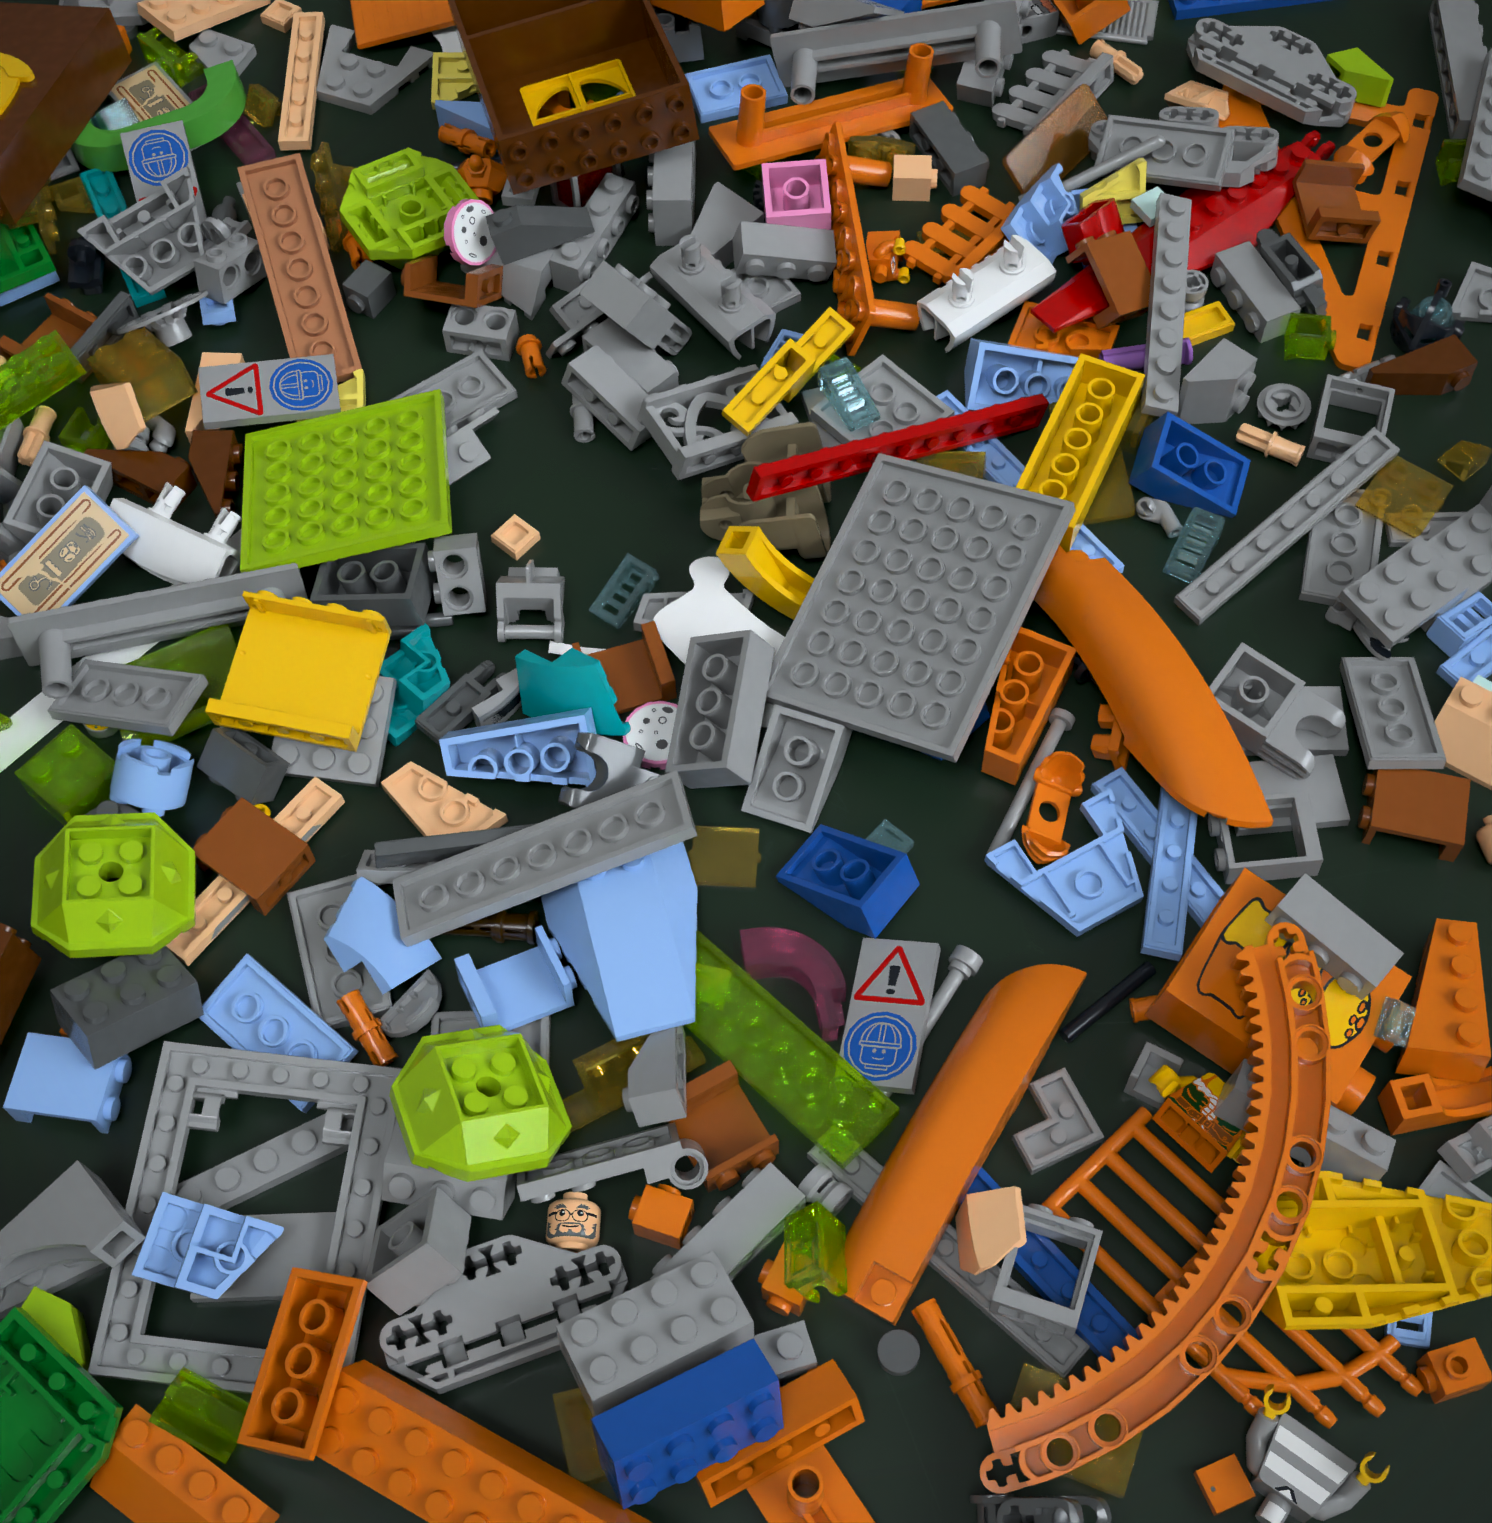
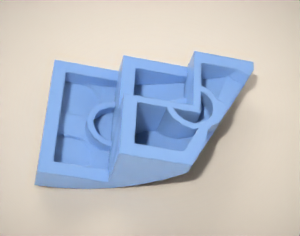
M1059 162L1053 165L1030 188L1000 228L1009 241L1011 240V235H1019L1028 240L1049 259L1051 264H1053L1058 255L1068 250L1061 228L1062 224L1069 218L1079 214L1072 192L1065 191L1059 174L1063 172V168Z
M360 877L352 883V890L346 902L340 906L336 914L335 923L330 926L324 937V941L343 972L363 962L382 995L442 959L429 939L409 947L404 944L400 937L395 900L364 877Z
M162 1192L131 1275L217 1300L283 1233L284 1227Z

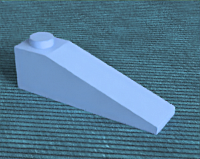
M970 338L964 370L965 407L970 410H979L994 404H1002L1018 400L1021 397H1030L1041 393L1049 404L1057 403L1079 357Z

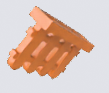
M971 185L964 186L960 191L962 207L955 204H946L941 209V220L944 222L942 226L935 222H928L923 225L922 239L926 241L924 244L913 240L905 243L906 249L903 258L907 260L906 266L911 269L917 266L932 275L933 282L940 285L942 282L946 284V282L952 279L953 273L959 276L960 268L972 269L974 264L981 263L988 255L992 256L999 248L1004 246V240L1010 242L1000 228L1015 208V204L1010 201L1004 204L990 196L989 189L984 186L980 189ZM975 211L989 219V221L985 222L971 214V212ZM956 229L971 239L967 241L952 231ZM936 247L952 258L948 260L934 252L933 249Z

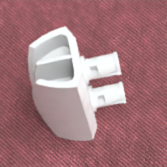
M1011 235L1010 242L1004 240V246L999 248L992 256L988 255L984 258V261L974 264L970 270L960 268L959 276L953 273L952 279L946 282L944 287L935 289L917 301L918 315L923 331L934 329L935 340L950 335L949 344L945 348L946 353L1052 284L1057 271L1049 259L1028 240L1019 235Z
M168 482L165 483L152 508L148 507L146 509L125 498H113L109 507L139 535L123 554L149 573L174 585L241 573V554L236 549L227 545L228 539L242 520L233 511L229 513L222 507L211 530L208 533L201 534L170 519L186 493L177 486L173 487Z

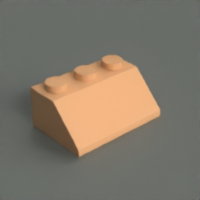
M1460 677L1434 721L1446 757L1445 767L1492 791V692Z

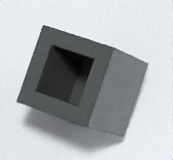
M365 260L342 284L348 307L355 313H362L372 319L397 294L392 273L368 260Z

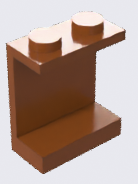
M1305 159L1292 184L1307 239L1368 243L1380 224L1381 219L1378 211H1367L1360 208L1355 185L1365 170L1364 164Z
M1112 230L1101 235L1097 240L1090 236L1075 244L1077 250L1065 257L1067 263L1088 258L1110 305L1093 317L1098 329L1140 317L1148 312L1151 275L1131 231L1116 234V231Z
M431 254L407 262L401 273V283L404 286V296L472 308L481 307L502 297L503 266L490 264L466 273L465 286L436 281L438 255Z
M48 292L44 298L52 314L21 344L3 335L0 338V355L4 356L7 362L12 361L16 371L55 392L70 377L62 358L98 317L90 311L84 312L76 308L68 299H60Z
M655 621L641 624V640L587 654L600 661L606 673L607 681L618 699L614 704L618 714L635 710L637 707L648 702L668 701L677 698L675 678ZM579 642L572 643V648L582 652Z
M1374 769L1372 774L1367 773L1362 786V795L1368 796L1367 804L1361 807L1358 818V828H1363L1362 843L1370 844L1376 831L1440 844L1438 859L1454 862L1465 842L1471 779L1422 769Z
M242 797L234 806L228 807L222 813L220 820L208 833L202 834L193 847L196 864L199 869L205 872L210 868L245 893L253 907L264 916L269 913L316 862L309 844Z
M731 1060L686 1083L687 1117L667 1122L668 1124L675 1122L679 1139L694 1140L702 1147L708 1163V1174L703 1182L708 1193L717 1188L719 1191L726 1190L740 1180L741 1174L752 1168L763 1169L770 1162H774L776 1159L775 1155L779 1154V1140L775 1133L771 1136L769 1135L741 1089L738 1072ZM687 1156L693 1167H695L697 1160L692 1156Z

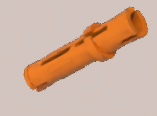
M929 1299L913 1309L911 1313L922 1328L930 1346L952 1383L949 1388L953 1395L958 1394L975 1428L978 1429L986 1425L989 1409L994 1408L1000 1416L1001 1414L993 1401H991L981 1382L983 1379L979 1370L975 1371L971 1362H969L957 1337L942 1314L936 1299Z

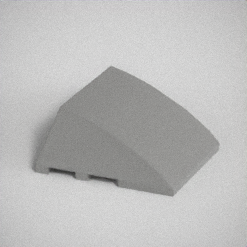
M188 166L160 181L163 188L114 217L108 219L105 215H102L77 230L81 236L92 243L101 253L151 295L156 294L195 271L194 260L206 253Z
M558 246L507 265H503L496 249L490 260L484 264H461L460 267L463 272L468 273L490 264L503 266L502 296L504 301L510 306L514 304L524 311V315L532 321L546 299L545 288L552 279L549 260Z

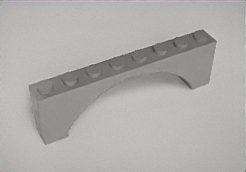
M77 1160L0 1231V1290L32 1272L67 1262L101 1261L114 1268L146 1237L102 1179Z

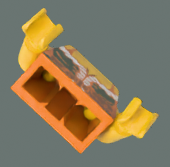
M1163 1065L1148 1081L1157 1086L1160 1095L1164 1099L1168 1098L1152 1119L1210 1173L1218 1167L1226 1156L1230 1159L1233 1158L1235 1162L1239 1163L1236 1161L1237 1156L1242 1150L1246 1149L1240 1145V1142L1247 1132L1213 1114L1225 1082L1214 1073H1207L1200 1078L1193 1075L1178 1076L1169 1066Z

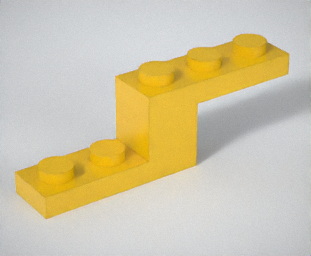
M829 307L797 342L790 338L722 410V416L748 437L782 399L788 403L854 333L855 328Z

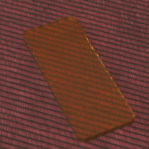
M1087 84L1079 85L1003 158V165L1021 194L1028 192L1058 162L1063 168V172L1059 174L1062 180L1090 152L1088 151V137L1092 124L1100 120H1107L1108 118Z

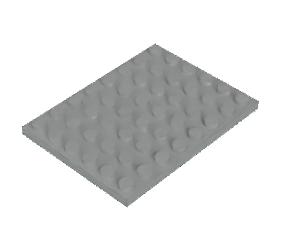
M878 453L772 662L766 702L838 723L849 729L957 763L1076 511L1074 502Z

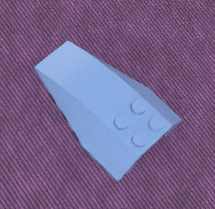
M683 842L541 896L550 933L558 941L564 956L572 964L581 984L589 992L595 1007L617 1042L695 1022L698 890Z

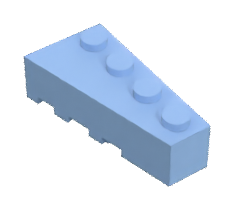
M591 707L450 731L439 739L446 776L482 779L502 778L514 779L519 782L541 781L559 785L579 784L586 785L585 787H588L596 776L594 760L588 754L575 748L578 732L596 734Z

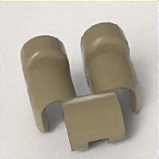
M812 422L757 431L749 436L741 446L745 463L736 465L726 475L702 478V506L700 507V528L709 537L722 541L729 526H759L770 543L778 551L797 549L799 555L804 559L825 558L831 548V537L824 503H830L831 481L754 502L746 493L753 467L762 463H771L787 459L793 455H802L822 449L823 444L817 425Z

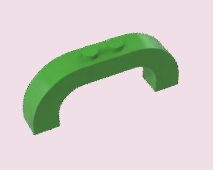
M233 60L203 69L207 79L206 90L200 98L185 107L115 130L96 128L92 119H90L70 148L75 159L89 169L96 168L104 172L129 170L120 133L180 120L184 123L190 149L206 144L221 136L237 122L246 104L245 90Z

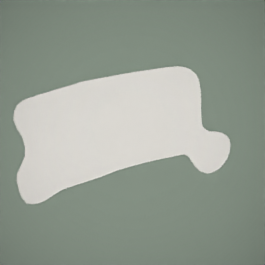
M708 556L692 562L689 567V573L694 580V588L661 609L653 619L663 643L686 664L691 637L752 630L775 648L774 660L785 637L753 615L724 588V583L730 571L718 557ZM765 702L761 727H768L775 704Z

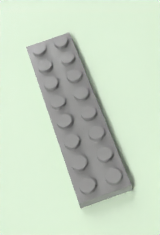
M672 771L393 879L392 883L401 940L407 947L698 836L678 771Z

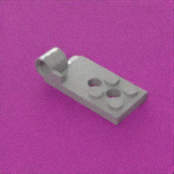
M675 1122L555 1154L547 1167L517 1173V1190L521 1202L531 1199V1203H542L556 1196L555 1192L570 1188L572 1192L585 1191L596 1186L595 1181L644 1168L648 1184L669 1178L674 1186L690 1190L704 1182L708 1174V1163L702 1147L696 1141L686 1138L679 1139ZM683 1156H692L697 1160L696 1166L688 1172H681L675 1168L677 1160Z

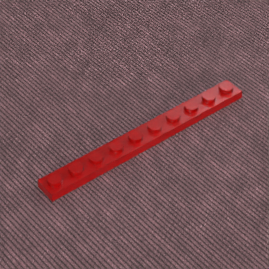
M1042 393L1030 397H1021L1018 400L994 404L975 411H966L963 414L939 418L920 425H911L889 433L883 432L877 436L852 440L849 443L838 446L824 447L818 451L793 455L787 459L762 463L753 467L746 493L754 502L868 472L878 453L910 461L1039 426L1049 402Z

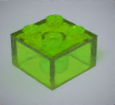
M70 724L15 771L14 774L28 794L65 826L75 815H86L91 810L97 808L100 803L110 800V785L115 760L73 724Z

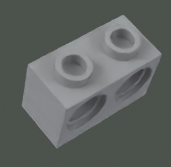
M236 233L230 235L228 239L207 250L205 254L194 260L199 291L207 290L208 295L205 296L206 298L222 304H226L267 276L258 241L247 237L245 234Z
M451 304L442 329L447 352L471 355L481 349L488 358L510 361L520 332L516 310L486 305L472 308Z
M477 533L434 538L433 550L428 551V564L430 572L437 573L438 583H433L434 599L436 604H442L444 616L486 612L487 594ZM449 555H458L463 560L457 563H453L448 561L446 557ZM461 587L468 592L465 594H455L451 590Z

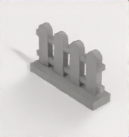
M1065 49L1061 52L1055 50L1044 52L1042 55V65L1045 69L1036 67L1028 69L1025 76L1026 84L1029 86L1016 85L1009 89V101L1012 104L998 103L992 107L993 120L1001 128L1008 125L1022 130L1025 136L1037 135V148L1049 152L1114 81L1113 55L1102 52L1097 59L1089 57L1087 60L1071 56L1069 51ZM1055 72H1059V73H1062V74L1071 76V78L1066 77V76H1063V75H1060V74H1056ZM1039 90H1043V91H1046V92H1049V93H1053V94H1055V95L1053 96V95H1050V94L1041 92V91H1039ZM1024 107V108H1027V109L1036 111V112H1038V113L1036 114V113H1033V112L1024 110V109H1022V108Z

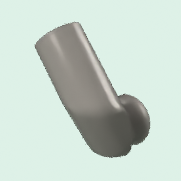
M150 412L144 418L145 425L153 431V440L150 442L149 447L152 451L167 453L168 447L173 446L176 430L157 413Z
M1143 497L1137 501L1136 511L1138 516L1143 520L1161 524L1169 538L1177 537L1183 532V526L1167 502L1149 497Z

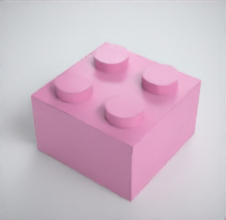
M826 159L761 164L765 223L831 230V204Z

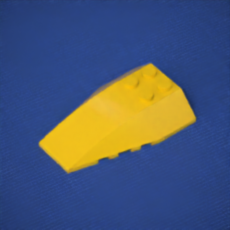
M1320 1171L1309 1214L1285 1271L1262 1306V1312L1283 1330L1371 1329L1492 1296V1203L1448 1194L1442 1199L1427 1196L1422 1189L1407 1187L1405 1191L1382 1187V1181L1364 1178L1362 1182L1343 1179L1342 1173ZM1288 1196L1277 1198L1276 1206L1278 1211L1285 1217H1296L1298 1212L1296 1202ZM1268 1245L1267 1250L1258 1258L1253 1256V1259L1258 1262L1256 1270L1260 1273L1265 1272L1267 1269L1273 1270V1267L1268 1264V1259L1278 1247Z

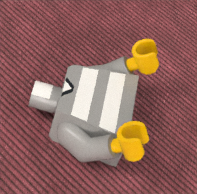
M1274 1384L1267 1385L1264 1390L1263 1399L1265 1407L1258 1409L1245 1437L1246 1466L1253 1474L1250 1485L1266 1497L1255 1514L1256 1519L1260 1523H1284L1288 1515L1302 1523L1307 1522L1312 1517L1325 1521L1351 1510L1371 1489L1370 1482L1380 1483L1385 1480L1390 1471V1465H1387L1384 1471L1378 1474L1370 1471L1367 1462L1375 1456L1376 1452H1368L1360 1463V1472L1354 1471L1358 1463L1286 1413L1291 1405L1290 1392L1287 1393L1284 1402L1276 1404L1269 1399L1274 1390Z

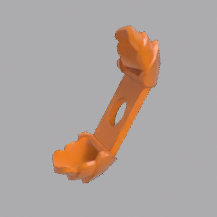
M1393 111L1372 117L1369 120L1370 123L1347 145L1341 146L1335 152L1332 161L1364 164L1365 170L1357 184H1362L1367 176L1374 173L1375 169L1372 163L1397 139L1403 143L1409 140V121L1403 112ZM1367 136H1376L1382 143L1377 147H1370L1364 143L1363 139Z
M1056 751L1045 757L1036 768L1033 780L1036 783L1027 823L1026 826L1022 825L1021 833L1025 849L1036 864H1048L1066 856L1071 847L1069 843L1062 840L1070 799L1082 794V783L1085 779L1083 772L1085 768L1084 763L1071 752ZM1042 803L1051 804L1056 809V821L1049 822L1042 818L1039 812V807Z

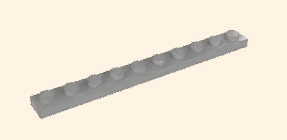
M325 1113L179 1183L175 1196L227 1210L348 1151L349 1147L322 1143ZM343 1118L341 1130L352 1132L354 1119ZM76 1261L53 1265L32 1272L0 1290V1319L6 1317L13 1307H22L34 1286L54 1294L109 1267V1265L101 1261Z

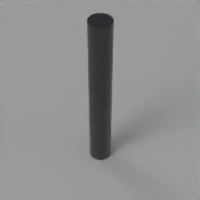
M1145 961L1059 1031L1063 1040L1067 1043L1072 1042L1155 975L1156 970L1150 962Z

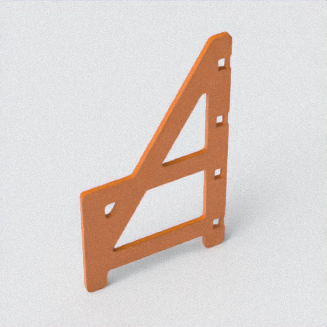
M1223 85L1222 90L1227 91L1229 94L1228 106L1230 114L1225 121H1219L1220 128L1227 126L1270 128L1261 107L1264 104ZM1413 88L1409 90L1405 105L1403 106L1386 103L1384 107H1376L1358 102L1354 103L1350 119L1347 122L1348 124L1366 127L1370 123L1369 120L1378 114L1393 111L1403 112L1409 121L1410 137L1406 143L1398 139L1394 142L1381 193L1373 195L1356 191L1361 210L1378 211L1381 222L1367 243L1353 295L1347 296L1342 293L1320 240L1307 239L1296 195L1275 221L1280 235L1282 236L1290 232L1321 270L1323 290L1325 292L1324 299L1327 302V314L1325 317L1317 320V323L1334 363L1339 369L1353 372V369L1371 363L1439 96L1435 92ZM1414 119L1425 121L1423 129L1412 126ZM1396 186L1406 187V195L1395 194ZM1378 256L1389 257L1387 267L1376 264ZM1359 329L1370 330L1368 341L1357 338Z

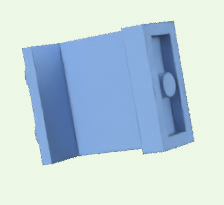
M542 925L535 928L538 946L478 970H476L469 953L454 959L459 983L480 1028L501 1025L507 1031H511L574 1006L572 989L577 988L576 979L570 966H562L560 962L562 953L555 937L550 939L547 937Z
M28 1032L3 1108L16 1121L31 1123L34 1114L91 1122L100 1133L108 1134L111 1122L117 1119L120 1112L121 1102L119 1096L123 1083H127L131 1076V1058L125 1054L95 1070L70 1038Z

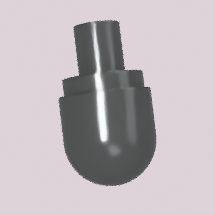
M225 196L222 204H218L213 209L211 217L221 221L226 217H230L237 221V211L234 209L236 200L231 196Z

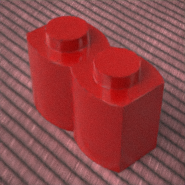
M1115 198L1096 200L1080 210L1079 214L1069 218L1061 226L1070 254L1077 250L1075 244L1085 238L1093 236L1097 240L1098 237L1112 230H1115L1116 234L1125 232ZM1088 258L1073 262H1082L1083 265H1090Z

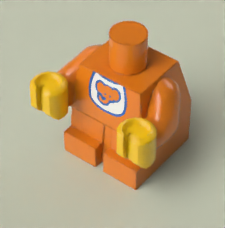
M900 230L868 232L866 249L872 280L877 283L898 280L901 284H908L910 281L908 267L898 268V263L903 262V254H905L906 249Z

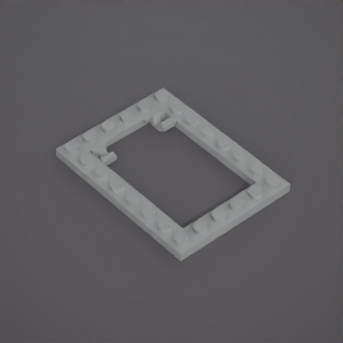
M164 1041L125 1211L146 1237L162 1192L172 1195L176 1194L189 1130L218 1132L221 1122L219 1118L221 1104L225 1103L226 1098L237 1100L238 1094L318 1103L317 1109L327 1110L323 1126L322 1143L349 1147L325 1273L365 1280L375 1231L379 1227L383 1205L381 1197L384 1161L396 1121L389 1093L402 1068ZM196 1101L204 1102L201 1114L193 1113ZM343 1118L354 1119L352 1132L341 1130ZM143 1240L116 1267L111 1269L88 1373L91 1376L252 1394L266 1349L144 1335L156 1282L131 1275L142 1248ZM367 1288L342 1367L353 1364L355 1361Z

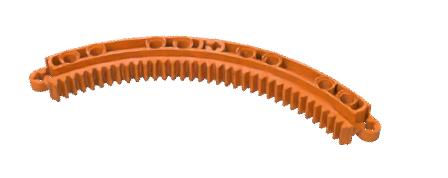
M1281 922L1274 925L1269 930L1264 945L1255 948L1252 945L1245 946L1235 956L1231 964L1232 969L1241 970L1235 981L1237 985L1244 986L1239 996L1240 1000L1247 1001L1242 1012L1243 1016L1250 1017L1245 1026V1032L1252 1035L1246 1044L1247 1048L1255 1050L1252 1051L1247 1059V1063L1254 1066L1248 1074V1080L1255 1084H1252L1247 1091V1096L1253 1100L1250 1101L1245 1110L1252 1117H1248L1243 1125V1129L1249 1133H1246L1240 1142V1145L1246 1149L1242 1150L1236 1159L1243 1166H1237L1232 1173V1177L1238 1182H1232L1226 1191L1233 1197H1227L1221 1204V1208L1226 1213H1220L1214 1220L1219 1229L1212 1228L1206 1236L1212 1244L1204 1243L1198 1251L1203 1259L1195 1257L1189 1266L1194 1273L1186 1271L1181 1276L1180 1281L1185 1288L1175 1285L1170 1291L1174 1301L1165 1298L1159 1304L1163 1315L1153 1311L1147 1317L1151 1327L1143 1323L1138 1325L1135 1330L1139 1340L1128 1334L1123 1339L1126 1351L1116 1345L1110 1349L1113 1362L1100 1356L1096 1360L1098 1373L1088 1365L1082 1369L1084 1381H1080L1073 1374L1067 1378L1069 1388L1067 1391L1058 1382L1053 1384V1398H1050L1043 1390L1038 1391L1036 1406L1027 1397L1021 1399V1411L1017 1412L1008 1403L1005 1405V1417L1003 1418L998 1415L994 1408L989 1409L986 1426L994 1453L986 1456L980 1466V1479L989 1491L996 1494H1005L1069 1473L1118 1448L1169 1413L1215 1370L1249 1329L1284 1273L1312 1204L1324 1159L1331 1106V1040L1324 989L1314 951L1308 950L1305 936L1295 924ZM1281 933L1284 934L1286 939L1293 938L1295 941L1290 948L1291 955L1286 959L1287 954L1284 947H1276L1274 944ZM1297 988L1307 991L1310 994L1312 1003L1309 1005L1296 1003L1291 996V990ZM1310 1038L1318 1047V1054L1309 1056L1302 1053L1297 1044L1298 1039ZM1301 1147L1306 1149L1311 1157L1310 1166L1299 1167L1295 1165L1290 1157L1291 1148ZM1288 1196L1296 1202L1298 1207L1296 1217H1285L1278 1211L1276 1206L1278 1197ZM1268 1245L1278 1247L1268 1259V1264L1273 1267V1270L1267 1269L1263 1273L1256 1270L1258 1262L1253 1259V1256L1258 1258L1267 1250ZM1223 1304H1232L1240 1310L1242 1315L1240 1326L1230 1328L1224 1325L1219 1316V1310ZM1189 1344H1199L1206 1349L1209 1357L1206 1367L1197 1369L1189 1365L1185 1356ZM1109 1415L1117 1421L1119 1433L1113 1441H1103L1096 1435L1094 1425L1099 1416ZM1054 1439H1062L1071 1447L1072 1457L1069 1463L1064 1466L1054 1465L1047 1457V1446ZM1019 1452V1468L1023 1475L1029 1479L1028 1481L1019 1483L1017 1475L1012 1474L1006 1477L1007 1485L999 1487L996 1480H988L986 1472L993 1469L992 1461L1000 1459L1003 1466L1013 1465L1011 1454Z

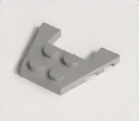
M332 24L329 28L316 93L320 101L373 115L399 94L398 88L406 82L413 83L420 77L419 72L426 66L432 68L433 52L411 46L398 66L356 56L349 53L356 43L355 31Z

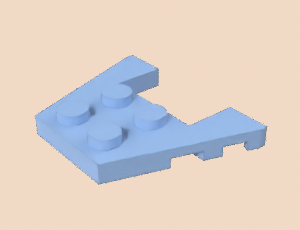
M1111 788L1081 804L1080 811L1099 837L1038 871L1035 870L1015 839L989 852L984 859L990 868L1076 937L1140 903L1144 897L1131 851H1128L1123 834V823L1121 817H1118L1114 804L1116 800Z

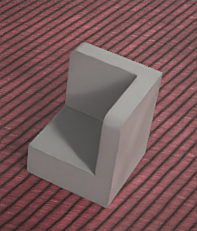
M1146 1042L1123 1092L1159 1109L1165 1102V1099L1160 1095L1157 1086L1150 1083L1148 1079L1163 1065L1169 1066L1178 1074L1184 1060L1156 1045Z

